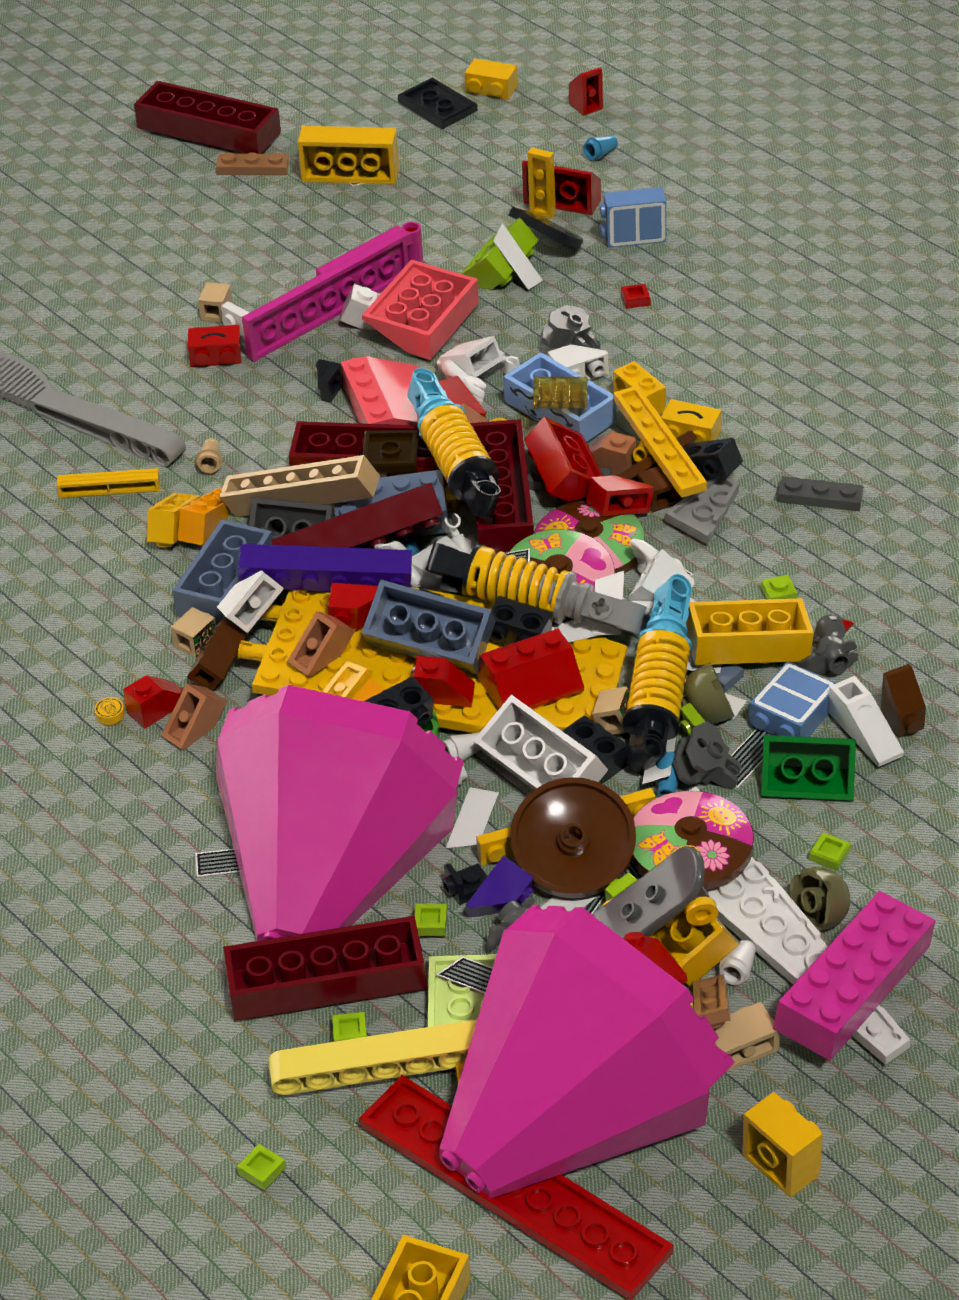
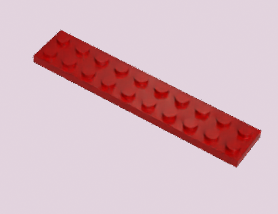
M401 1075L359 1117L360 1127L629 1300H633L673 1254L674 1245L562 1174L491 1199L482 1191L480 1193L474 1191L467 1184L462 1174L457 1170H449L440 1160L439 1149L452 1105L404 1075Z

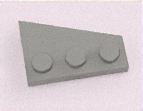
M730 477L706 480L707 490L684 497L665 512V521L708 545L739 492V482Z

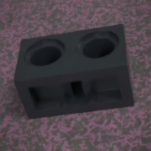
M734 438L690 443L684 449L705 480L727 478L743 462Z
M498 596L491 608L496 621L489 639L491 641L509 645L552 630L553 612L502 596Z
M413 676L365 700V702L410 711L418 719L417 725L419 726L426 724L433 718V698Z
M582 716L562 730L595 754L608 769L599 783L603 784L627 767V744L587 716Z

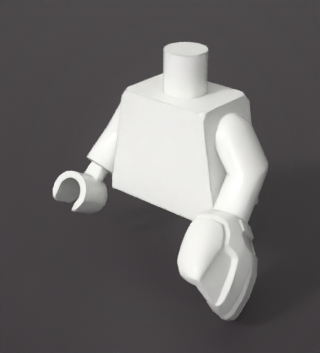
M495 336L457 345L440 356L437 366L445 374L446 379L458 376L480 405H482L485 395L484 390L487 386L477 376L500 363L504 364L503 373L508 374L517 368L520 362L517 357H506L505 353L499 350Z
M456 513L452 515L454 526L450 525L445 517L442 522V529L444 532L451 534L452 538L450 539L446 535L436 543L471 554L463 533L460 534L458 531L461 523L459 515ZM397 541L389 544H376L374 546V549L407 550L403 544ZM432 544L412 556L411 587L440 592L442 576L425 570L433 547Z
M636 538L630 541L631 548L639 564L637 570L641 573V576L628 599L646 606L644 615L650 616L656 589L672 575L681 574L685 576L693 587L694 579L686 572L679 559L672 558L663 549L658 552L645 541ZM690 597V602H696Z

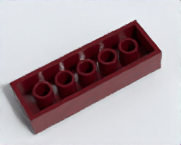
M156 81L134 104L136 123L139 129L220 147L229 151L245 154H262L281 133L278 108L161 81Z
M521 419L470 423L489 457L498 467L499 478L497 485L501 489L494 515L489 518L476 516L478 543L494 549L496 553L500 551L507 553L519 541L534 534Z
M297 421L289 452L290 466L361 456L363 453L365 431L419 429L417 425ZM419 435L417 473L440 470L426 443ZM386 473V474H387V477H389V476H396V475H403V474H411V473ZM443 476L445 486H448V483L445 480V477Z
M430 482L271 541L273 545L365 548L370 546L374 549L376 544H388L387 539L395 536L399 540L415 535L414 530L420 527H424L425 530L441 525L440 520L445 517L435 489Z
M415 915L223 947L234 1021L427 989L425 962Z

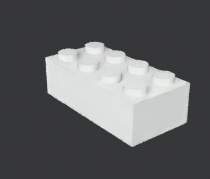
M510 695L473 740L488 757L533 790L547 782L569 777L586 778L599 782L608 771L595 754L513 695Z

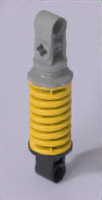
M434 542L425 568L428 572L461 580L462 594L465 596L477 595L480 599H489L492 603H495L498 596L553 612L552 621L556 624H561L566 617L574 618V621L582 623L586 618L630 634L638 635L647 608L636 602L625 599L621 600L594 592L592 584L585 583L583 585L577 582V574L574 571L564 570L558 574V570L555 567H551L548 570L545 564L537 566L535 561L527 563L525 558L517 559L512 554L507 556L502 551L496 554L494 549L486 547L481 543H478L471 554ZM605 603L608 611L598 612L597 607L603 606Z

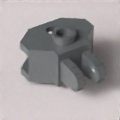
M566 305L551 311L548 317V326L543 327L541 331V342L549 348L558 349L572 344L600 349L601 345L600 341L590 333L591 326L588 324L589 314L579 307Z
M709 722L695 726L691 730V735L683 737L678 741L672 762L679 780L690 786L701 781L708 784L712 780L726 789L736 788L738 782L736 774H739L742 766L738 760H735L734 757L728 754L729 747L724 744L718 728ZM683 753L688 755L690 761L684 758Z

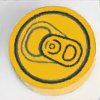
M104 698L97 702L94 708L97 721L103 725L117 724L125 716L123 702L118 698Z

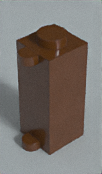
M224 617L212 630L186 676L193 681L192 685L206 687L213 691L224 678L238 652L241 640H245L248 633Z

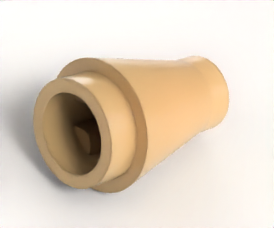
M212 438L205 440L203 447L196 456V464L204 473H214L222 466L219 442Z

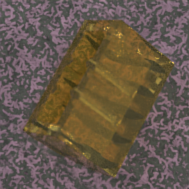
M534 377L533 409H587L588 377Z

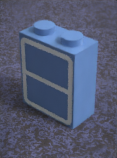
M663 187L604 193V203H600L601 218H604V223L600 224L601 238H606L608 248L666 242V198Z
M787 661L749 703V724L773 735L810 737L829 715V686L836 683Z

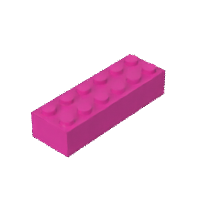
M879 890L778 1001L773 1029L831 1061L930 947L936 920Z

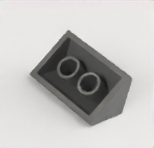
M252 497L249 526L272 531V537L275 539L335 517L334 506Z

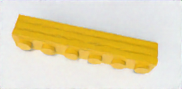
M158 468L57 475V490L59 498L160 491V476Z

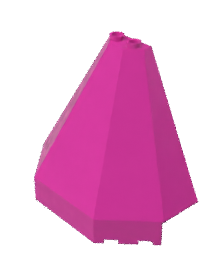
M292 685L279 688L278 693L270 697L265 694L248 701L247 706L241 709L236 707L229 709L221 734L217 738L216 778L257 941L352 926L453 830L458 796L456 789L464 761L458 756L452 757L445 751L446 745L430 730L425 732L417 725L418 719L410 711Z
M532 905L512 925L503 931L440 1145V1160L449 1170H457L462 1174L467 1184L478 1193L482 1191L491 1199L704 1126L706 1124L710 1093L708 1089L735 1062L730 1054L725 1053L715 1044L719 1037L707 1018L702 1015L700 1017L697 1016L690 1005L695 999L688 988L586 909L575 907L573 910L567 911L564 906H548L545 910H542L539 905Z

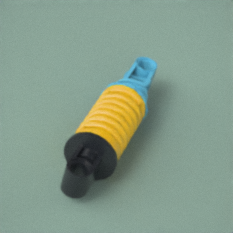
M415 369L412 373L407 397L418 414L419 421L417 427L421 439L426 443L441 473L445 477L451 494L459 500L466 501L474 515L481 518L492 517L501 491L497 485L499 478L497 465L489 457L477 433L467 419L464 408L453 403L447 397L436 375L428 369Z
M681 574L672 575L656 589L653 607L650 612V620L647 622L646 629L640 632L636 643L637 652L627 710L623 716V727L631 735L627 752L628 763L639 772L649 769L665 756L667 740L675 738L680 729L681 703L689 661L688 657L690 656V650H692V642L687 637L688 629L686 625L689 616L688 608L692 586L689 580Z

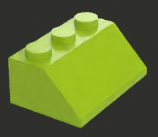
M519 217L506 226V229L528 258L535 251L533 246L539 239ZM497 233L489 238L460 273L478 279V287L492 290L498 285L501 287L505 286L512 279L510 274L515 273L493 241Z

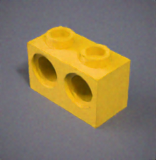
M633 361L613 371L614 392L638 385L657 413L660 415L664 412L666 408V386L643 367Z

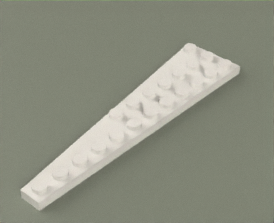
M695 786L694 788H692V789L689 790V791H700V790ZM751 857L746 869L733 881L719 888L707 891L710 898L716 902L718 919L739 938L752 942L756 947V952L793 985L828 947L821 939V933L779 883L769 875V872L762 863L755 861L753 857ZM880 1005L853 1034L857 1041L885 1065L910 1048V1038Z

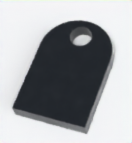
M513 206L508 216L514 219L520 217L527 226L573 248L580 249L584 241L582 237L541 215Z

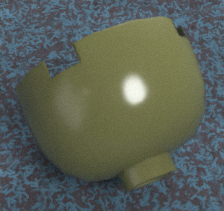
M711 663L699 667L688 676L684 685L686 696L682 699L683 705L691 703L705 722L709 723L722 722L735 716Z
M811 867L800 870V875H795L791 880L789 888L790 898L818 931H824L839 925L848 914L850 907V892L842 876L834 870L823 867Z

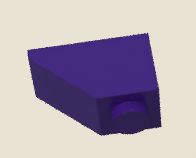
M502 856L467 902L465 914L470 918L499 914L501 909L511 901L516 900L519 904H522L525 899L533 896L535 892L532 888L534 877Z

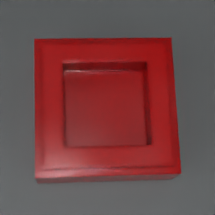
M646 284L621 287V296L626 309L651 306V298Z

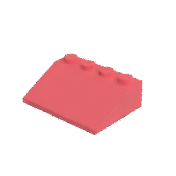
M410 260L362 314V320L407 353L431 360L479 304L478 279Z
M368 356L342 361L343 387L359 423L418 425V414L407 397L412 373L415 369H418V366Z

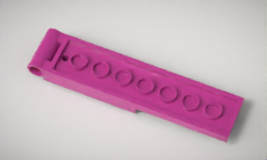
M406 222L401 228L395 226L317 268L315 278L242 316L247 358L255 362L340 315L343 304L354 283L380 293L384 291L410 260L424 263L421 225L417 222Z

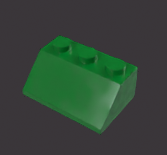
M764 735L761 796L854 801L856 739Z

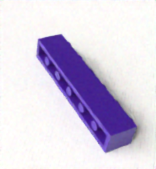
M241 544L238 562V583L262 570L284 588L283 590L331 591L332 583L378 586L380 579L411 588L412 550Z

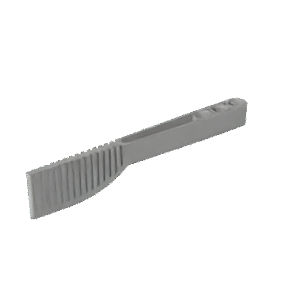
M0 351L1 399L5 398L6 401H11L12 404L16 403L17 406H22L24 409L27 407V410H32L33 413L162 467H168L186 450L185 442L176 433L52 389L46 376L33 364L17 356Z

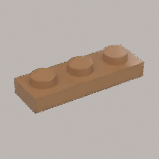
M231 152L219 154L216 163V175H287L290 162L289 154H234Z
M724 974L692 982L693 998L695 999L694 1011L697 1016H705L713 1029L723 1026L726 1021H731L728 988Z

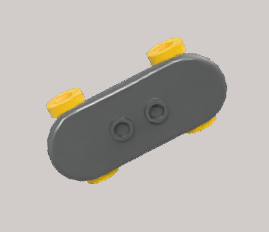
M691 845L675 849L670 856L613 899L606 901L593 913V916L622 938L630 932H641L644 936L649 937L683 910L688 923L691 925L701 926L712 922L718 916V908L715 900L710 898L709 893L702 886L705 866L700 850Z

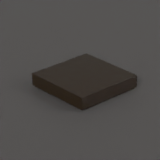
M419 430L365 431L362 455L367 458L378 473H417Z

